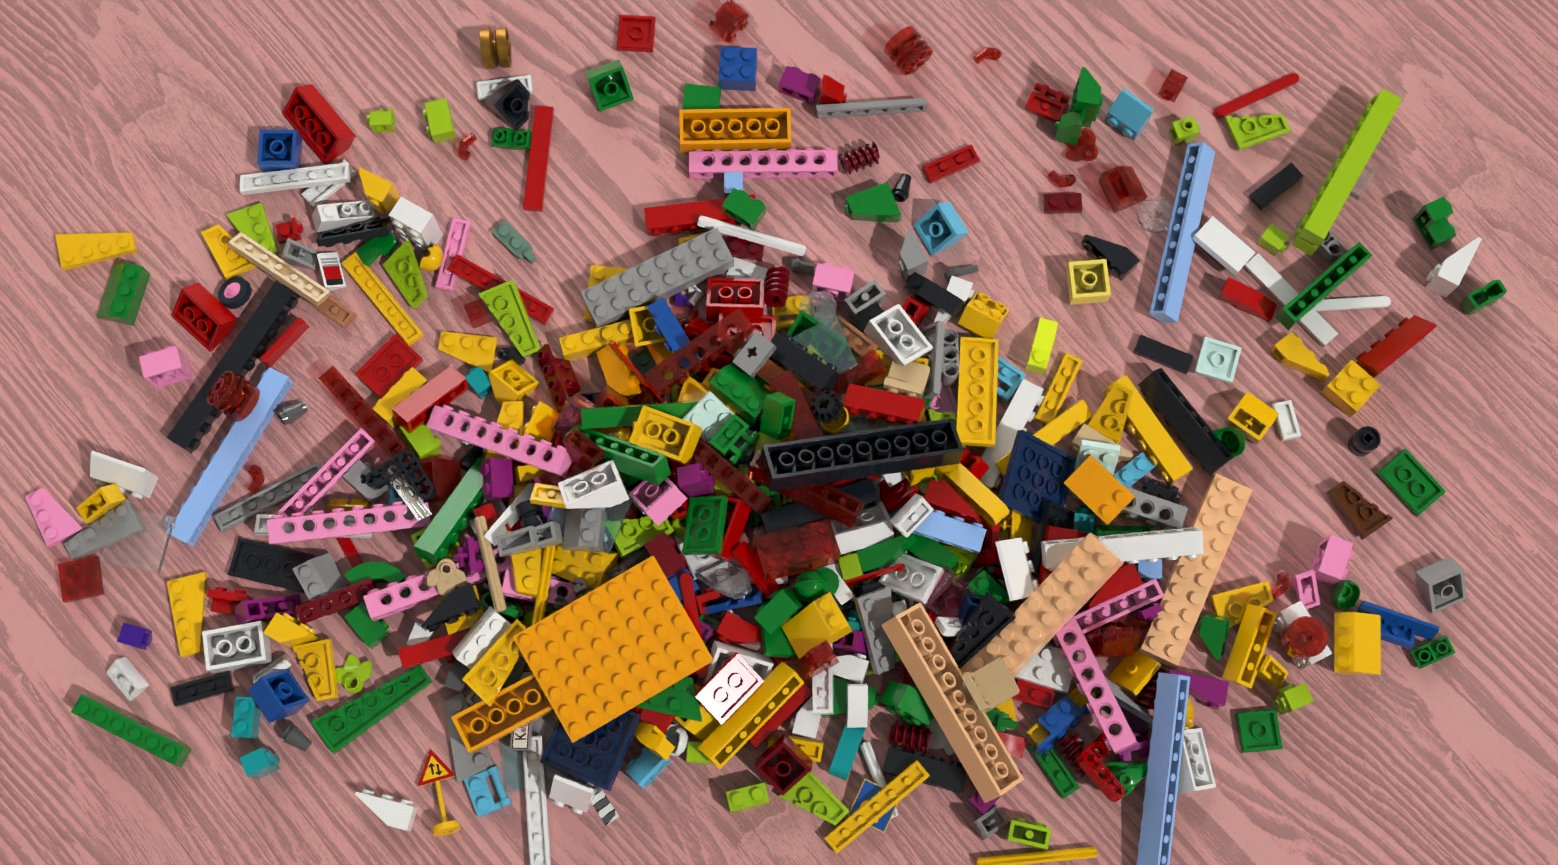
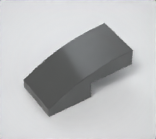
M455 658L444 687L464 693L467 684L462 679L470 669Z

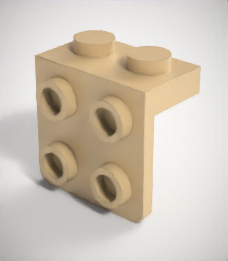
M893 360L888 377H885L883 391L922 399L930 367L915 362H910L903 367Z
M1001 658L995 659L973 673L966 672L961 675L963 688L967 693L970 692L973 698L971 702L977 711L980 710V712L987 713L1020 692Z

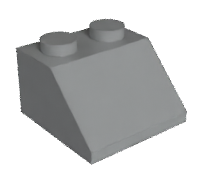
M912 228L907 232L900 251L899 261H897L898 267L896 268L900 278L903 277L905 282L910 280L914 272L920 275L925 274L929 261Z
M575 508L567 510L562 550L602 553L607 515L603 508Z
M330 553L310 559L293 568L309 600L347 586Z
M1451 557L1415 572L1417 588L1432 614L1467 599L1464 569Z

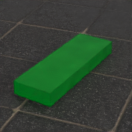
M1035 744L1029 747V750L1062 799L1080 788L1053 747L1047 753L1042 752L1039 756L1035 753L1037 748Z

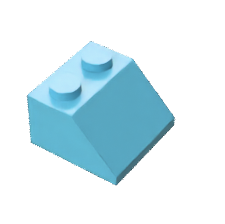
M1124 88L1108 110L1105 120L1111 127L1119 129L1125 137L1135 140L1147 126L1154 109Z
M951 202L938 203L914 224L916 231L931 256L958 243L969 233Z
M644 746L640 751L642 755L638 759L633 758L626 767L628 769L625 771L643 789L672 761L670 757L667 761L657 757Z

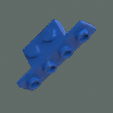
M660 298L650 304L647 308L657 324L654 328L659 336L663 334L667 341L664 344L668 351H673L685 371H689L702 362L701 358L665 299Z
M1365 601L1356 610L1358 613L1380 615L1381 640L1408 649L1414 646L1415 635L1432 640L1439 631V626Z
M1065 695L1039 717L1037 723L1049 736L1037 746L1035 753L1038 756L1042 752L1047 753L1053 747V742L1057 739L1059 741L1067 735V730L1070 727L1075 728L1078 726L1085 714L1090 715L1091 713L1087 705L1085 704L1079 708Z

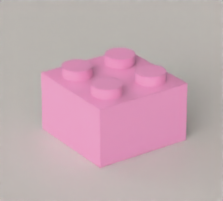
M817 263L812 284V297H821L844 303V299L851 295L855 271H851L848 267L837 268L829 263Z
M167 346L164 350L157 352L149 351L139 357L144 379L155 388L193 378L189 357L177 346Z
M668 477L659 486L643 480L629 494L658 526L687 500L685 495Z
M1333 535L1328 536L1319 543L1311 570L1315 571L1317 582L1332 586L1345 579L1348 568H1346L1347 562L1352 559L1354 550H1352L1353 543Z

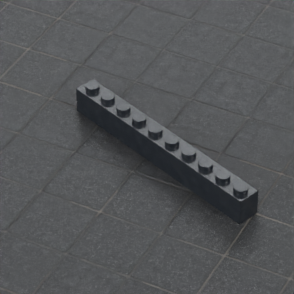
M275 281L167 436L168 440L191 454L198 449L201 439L209 433L214 420L221 416L223 407L232 400L237 387L243 384L244 377L248 371L254 368L257 358L265 352L268 342L274 339L279 326L285 323L290 310L294 309L298 304L299 297L294 291Z

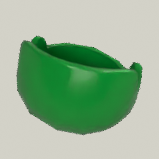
M1342 580L1332 588V602L1339 609L1347 611V608L1355 607L1356 601L1360 598L1361 590L1357 583L1351 580Z

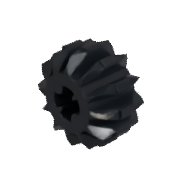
M824 389L823 395L817 392L818 398L812 399L815 404L810 406L814 411L812 413L813 416L818 418L820 422L825 421L831 424L832 418L838 421L837 415H842L843 412L840 409L845 407L841 402L843 400L842 397L837 395L835 391L829 392Z

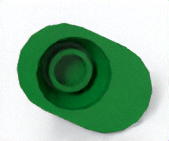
M1225 427L1213 431L1233 457L1241 455L1245 450V439L1247 436L1243 435L1240 430L1234 427Z
M829 568L804 571L797 576L794 582L795 595L804 602L815 601L829 592L833 596L839 587L838 575Z

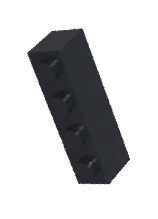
M776 332L770 342L777 349L771 357L823 392L824 389L831 392L841 377L836 372L837 367L829 362L827 364L822 363V357L814 352L810 355L807 353L808 348L800 343L796 346L792 343L794 341L793 338L785 333L781 336Z
M893 745L892 748L888 747L882 773L897 777L913 762L918 760L930 775L922 782L923 784L961 793L966 774L962 763L951 761V764L943 762V758L932 756L930 759L923 757L924 753L912 751L911 754L904 752V748Z

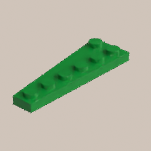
M420 665L395 678L393 681H389L381 685V687L364 694L362 697L313 720L311 723L330 751L336 754L433 683V681Z

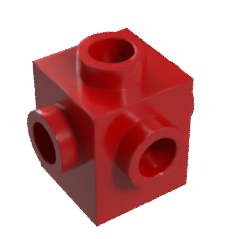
M692 318L689 324H685L683 330L690 342L697 337H705L710 342L714 325L700 318ZM703 341L697 342V345L704 349Z

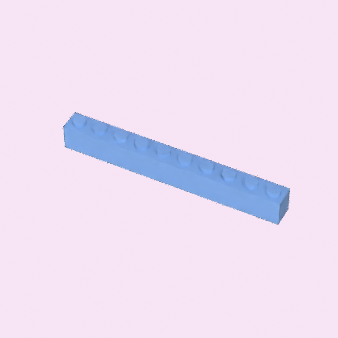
M1204 142L1188 144L1149 313V315L1161 323H1177L1195 246V241L1192 238L1198 232L1215 151Z
M270 367L267 371L263 372L260 383L251 391L250 399L242 406L239 417L232 422L228 435L221 440L220 448L211 456L207 469L201 472L199 482L190 490L186 503L180 506L178 516L169 524L168 534L192 547L194 546L294 383L288 376Z
M1158 673L1136 865H1170L1190 685L1189 676Z

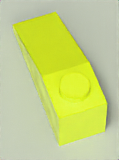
M1040 317L1025 368L1026 371L1044 375L1052 351L1058 322Z

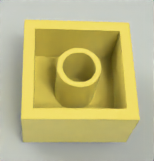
M1107 260L1068 262L1066 276L1070 305L1108 302L1111 292Z

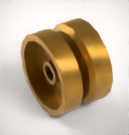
M507 27L496 28L495 39L490 28L480 29V48L484 69H495L497 60L501 68L511 67L512 50Z

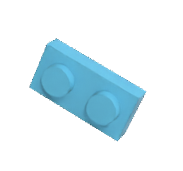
M1142 452L1113 476L1122 485L1130 488L1153 470L1155 466Z

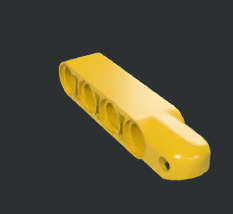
M962 464L935 467L934 472L942 480L949 483L948 485L990 525L995 526L1010 513L1008 507Z

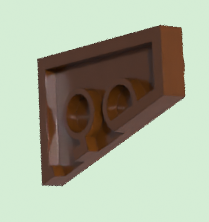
M1342 481L1326 492L1362 540L1393 519L1389 514L1386 515L1380 511L1377 505L1365 500L1361 493L1345 481Z

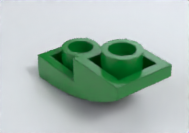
M511 128L493 129L491 146L510 150H530L532 132L530 130L513 131Z
M390 232L388 236L383 238L374 237L357 251V254L364 265L370 266L381 254L387 256L399 243L392 232Z
M508 602L506 603V610L499 612L511 619H518L520 622L524 620L523 615L526 614L521 605Z
M1447 635L1410 651L1419 669L1456 653Z

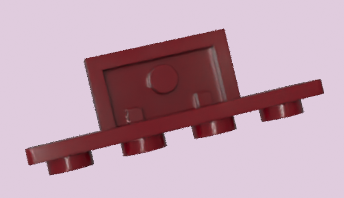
M544 344L536 354L556 410L558 413H562L571 402L568 393L577 394L581 389L570 360L554 358L549 344Z
M369 577L296 605L295 610L301 623L305 624L365 601L363 596L368 595L367 592L375 589Z

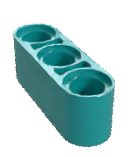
M845 725L828 774L847 781L866 727L847 728V725Z

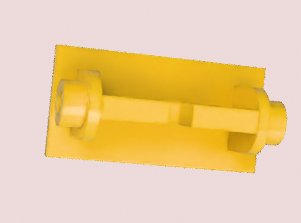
M334 498L327 504L329 513H332V509L344 508V511H352V507L364 506V509H367L370 506V502L366 501V499H352L351 504H348L349 500L347 498Z

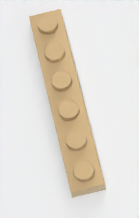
M242 232L228 242L230 249L318 307L330 296L329 290Z

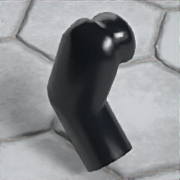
M504 347L497 352L499 359H513L519 366L526 361L514 347Z

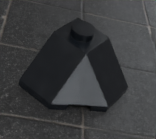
M516 79L497 89L485 101V104L498 118L514 131H517L529 119L528 100H530V92L519 79Z

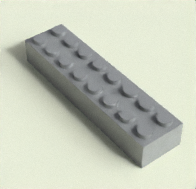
M715 228L582 291L581 295L596 327L599 328L617 323L629 317L628 309L649 306L660 298L667 299L707 280L708 277H713L734 267V259L718 228Z

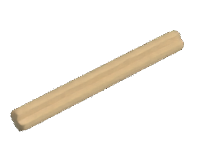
M479 516L474 519L492 601L495 612H503L507 607L492 544L484 537L488 531L487 522L484 516Z

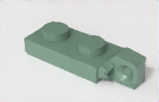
M506 220L502 221L491 231L517 259L522 260L525 258L530 264L537 260L536 256L531 252L533 249L531 244Z

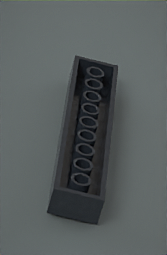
M953 418L767 444L762 446L760 460L770 492L959 464L964 450Z

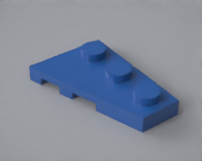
M755 586L708 601L706 608L708 614H719L725 610L760 604L764 595Z

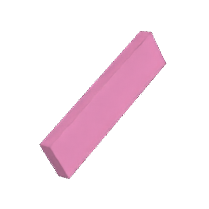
M452 218L435 289L454 292L458 277L448 272L447 268L456 254L463 257L472 224L471 221Z

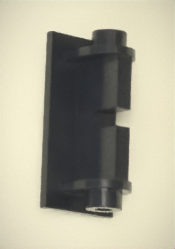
M1149 478V480L1144 479L1143 482L1146 484V487L1142 486L1140 490L1155 497L1161 494V499L1176 504L1179 503V498H1176L1177 495L1182 497L1178 487L1170 484L1167 487L1160 485V481Z

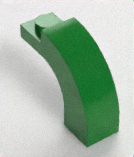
M366 562L355 566L344 574L351 584L369 577L373 583L384 582L390 584L398 582L399 584L405 582L407 578L399 569L384 562ZM404 589L401 593V597H409L411 594V590Z

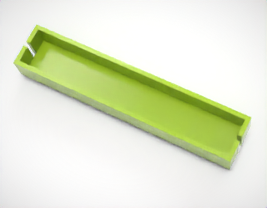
M1382 89L1379 94H1374L1371 101L1365 107L1363 115L1357 121L1355 129L1349 135L1347 143L1341 149V154L1332 165L1333 168L1324 179L1325 182L1319 188L1316 198L1310 204L1308 212L1302 218L1300 226L1294 232L1292 237L1295 240L1292 246L1312 256L1324 241L1403 100L1402 98L1385 89Z

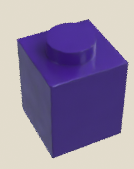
M123 622L117 642L146 650L152 641V631Z

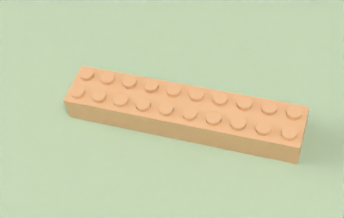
M1217 473L1213 476L1190 527H1198L1203 530L1204 554H1197L1198 557L1196 558L1178 556L1163 590L1165 597L1158 601L1163 611L1157 613L1158 617L1150 620L1137 650L1138 652L1168 667L1175 668L1178 666L1252 493V489Z
M1089 533L1014 612L1016 618L960 669L962 674L966 672L973 673L995 659L1001 658L1014 679L1124 562L1098 537Z
M921 602L883 623L881 626L984 803L1000 797L1023 781L1022 774L985 712L977 711L971 702L973 698L970 692L967 693L961 683L963 681L961 675L963 674Z

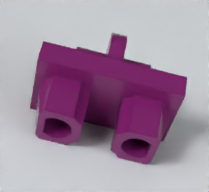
M467 537V540L463 541V547L457 548L458 554L453 555L452 560L458 561L459 568L465 567L466 577H472L475 573L483 572L485 566L483 559H475V554L481 553L479 541L473 540V537Z
M1138 731L1133 732L1138 744L1117 753L1120 760L1127 763L1132 762L1131 752L1135 750L1138 751L1140 758L1148 757L1151 738L1148 739L1147 735L1141 736Z

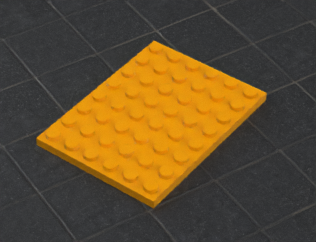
M654 555L513 636L516 645L572 743L714 661Z

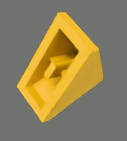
M1266 654L1262 657L1256 677L1277 689H1281L1289 672L1275 658Z

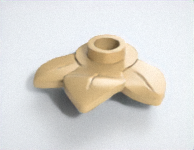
M445 558L438 562L436 569L429 572L427 586L437 585L439 594L446 598L455 587L460 588L467 585L465 573L457 569L456 563L453 560ZM443 566H449L450 571H443Z

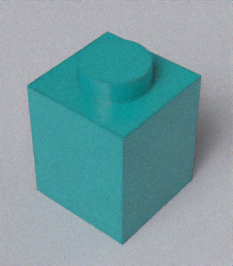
M480 366L472 368L467 372L465 377L467 383L480 399H483L493 391L490 378Z

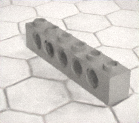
M1126 487L1135 498L1130 502L1131 507H1125L1120 514L1126 515V518L1132 521H1143L1149 527L1155 528L1158 526L1164 528L1163 530L1182 528L1188 507ZM1068 489L1067 496H1070V499L1082 502L1075 493ZM1141 506H1147L1149 513H1143ZM1159 512H1165L1168 520L1161 519Z

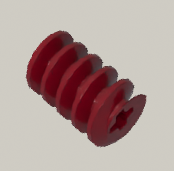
M874 141L872 142V147L868 143L865 144V149L859 146L858 151L854 148L851 150V154L848 151H845L844 156L841 153L839 154L841 166L849 175H851L852 168L858 172V166H861L864 170L865 163L869 167H872V161L877 165L879 164V151Z
M774 266L766 272L764 302L769 307L780 308L786 305L790 271L786 267Z
M1159 668L1142 688L1141 693L1136 695L1138 699L1134 701L1136 704L1147 709L1155 708L1154 701L1156 699L1158 673H1168L1166 670Z
M896 720L891 725L887 744L892 739L895 746L901 741L902 748L909 743L910 750L916 745L918 752L924 747L926 754L931 737L930 729L927 728L923 733L922 726H919L915 731L914 724H911L907 729L906 722H903L901 727H899V720Z
M1071 734L1055 746H1063L1060 753H1068L1065 760H1073L1069 766H1077L1074 773H1081L1080 778H1082L1086 773L1079 766L1077 756L1084 750L1081 749L1084 742H1077L1080 737L1079 734L1073 736Z

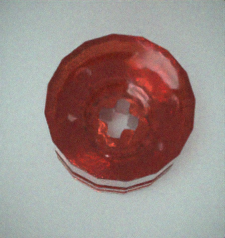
M908 26L900 30L888 41L884 52L893 62L896 61V67L906 76L921 68L933 54V49L927 45L925 40H921V35L913 26Z
M229 370L215 381L208 394L207 402L210 406L218 411H224L226 416L239 422L253 411L259 400L260 390L252 383L244 381L241 376Z

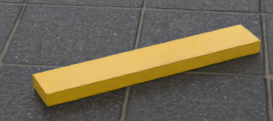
M354 252L341 262L409 346L424 336L371 269L364 265L357 252Z
M1083 399L1079 400L1034 433L1033 436L1050 445H1054L1092 417L1093 414ZM1011 451L994 463L1003 478Z
M916 760L825 836L824 839L838 854L930 776L929 773Z

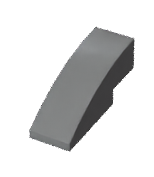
M551 521L536 527L528 526L497 536L496 541L499 556L502 557L563 543L560 524Z

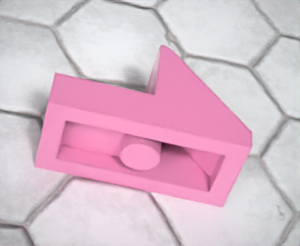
M1312 569L1295 575L1290 581V586L1296 590L1298 602L1301 601L1306 609L1320 605L1315 571Z

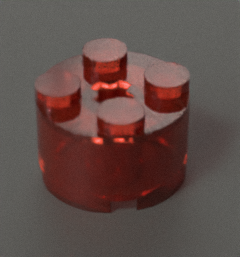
M726 1L716 12L715 22L711 20L709 28L725 42L731 44L737 37L736 33L739 30L743 31L747 27V20L750 15L735 1Z
M1303 616L1285 626L1281 634L1284 651L1290 657L1297 660H1306L1319 655L1325 649L1329 633L1317 619ZM1302 635L1306 637V642L1303 641L1304 637Z

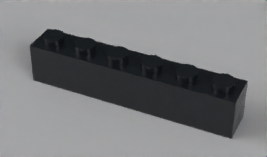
M1162 368L1153 371L1138 384L1142 394L1151 400L1154 409L1163 415L1167 425L1176 431L1179 440L1189 447V452L1194 457H1197L1206 472L1212 475L1234 458Z
M861 478L850 485L842 484L832 491L824 490L814 497H803L799 502L793 504L791 502L785 503L781 508L775 510L773 508L767 509L760 514V523L767 541L770 542L878 506L879 496L872 479Z

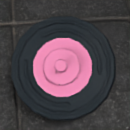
M242 277L230 278L219 289L218 299L228 309L239 308L249 300L252 292L251 285Z

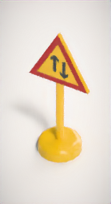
M430 749L417 787L435 782L442 822L432 828V834L436 837L447 836L460 831L461 827L457 821H447L440 781L455 777L456 775Z

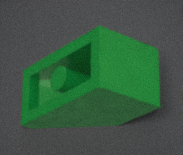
M1082 109L1063 114L1060 122L1056 121L1053 132H1056L1055 140L1076 146L1086 110Z
M1207 613L1203 615V618L1200 617L1199 635L1214 658L1220 660L1224 657L1231 619Z

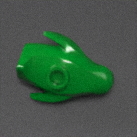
M1119 760L1104 763L1105 766H1113L1109 770L1124 787V797L1129 795L1136 785L1147 777L1148 767L1146 763L1130 764Z

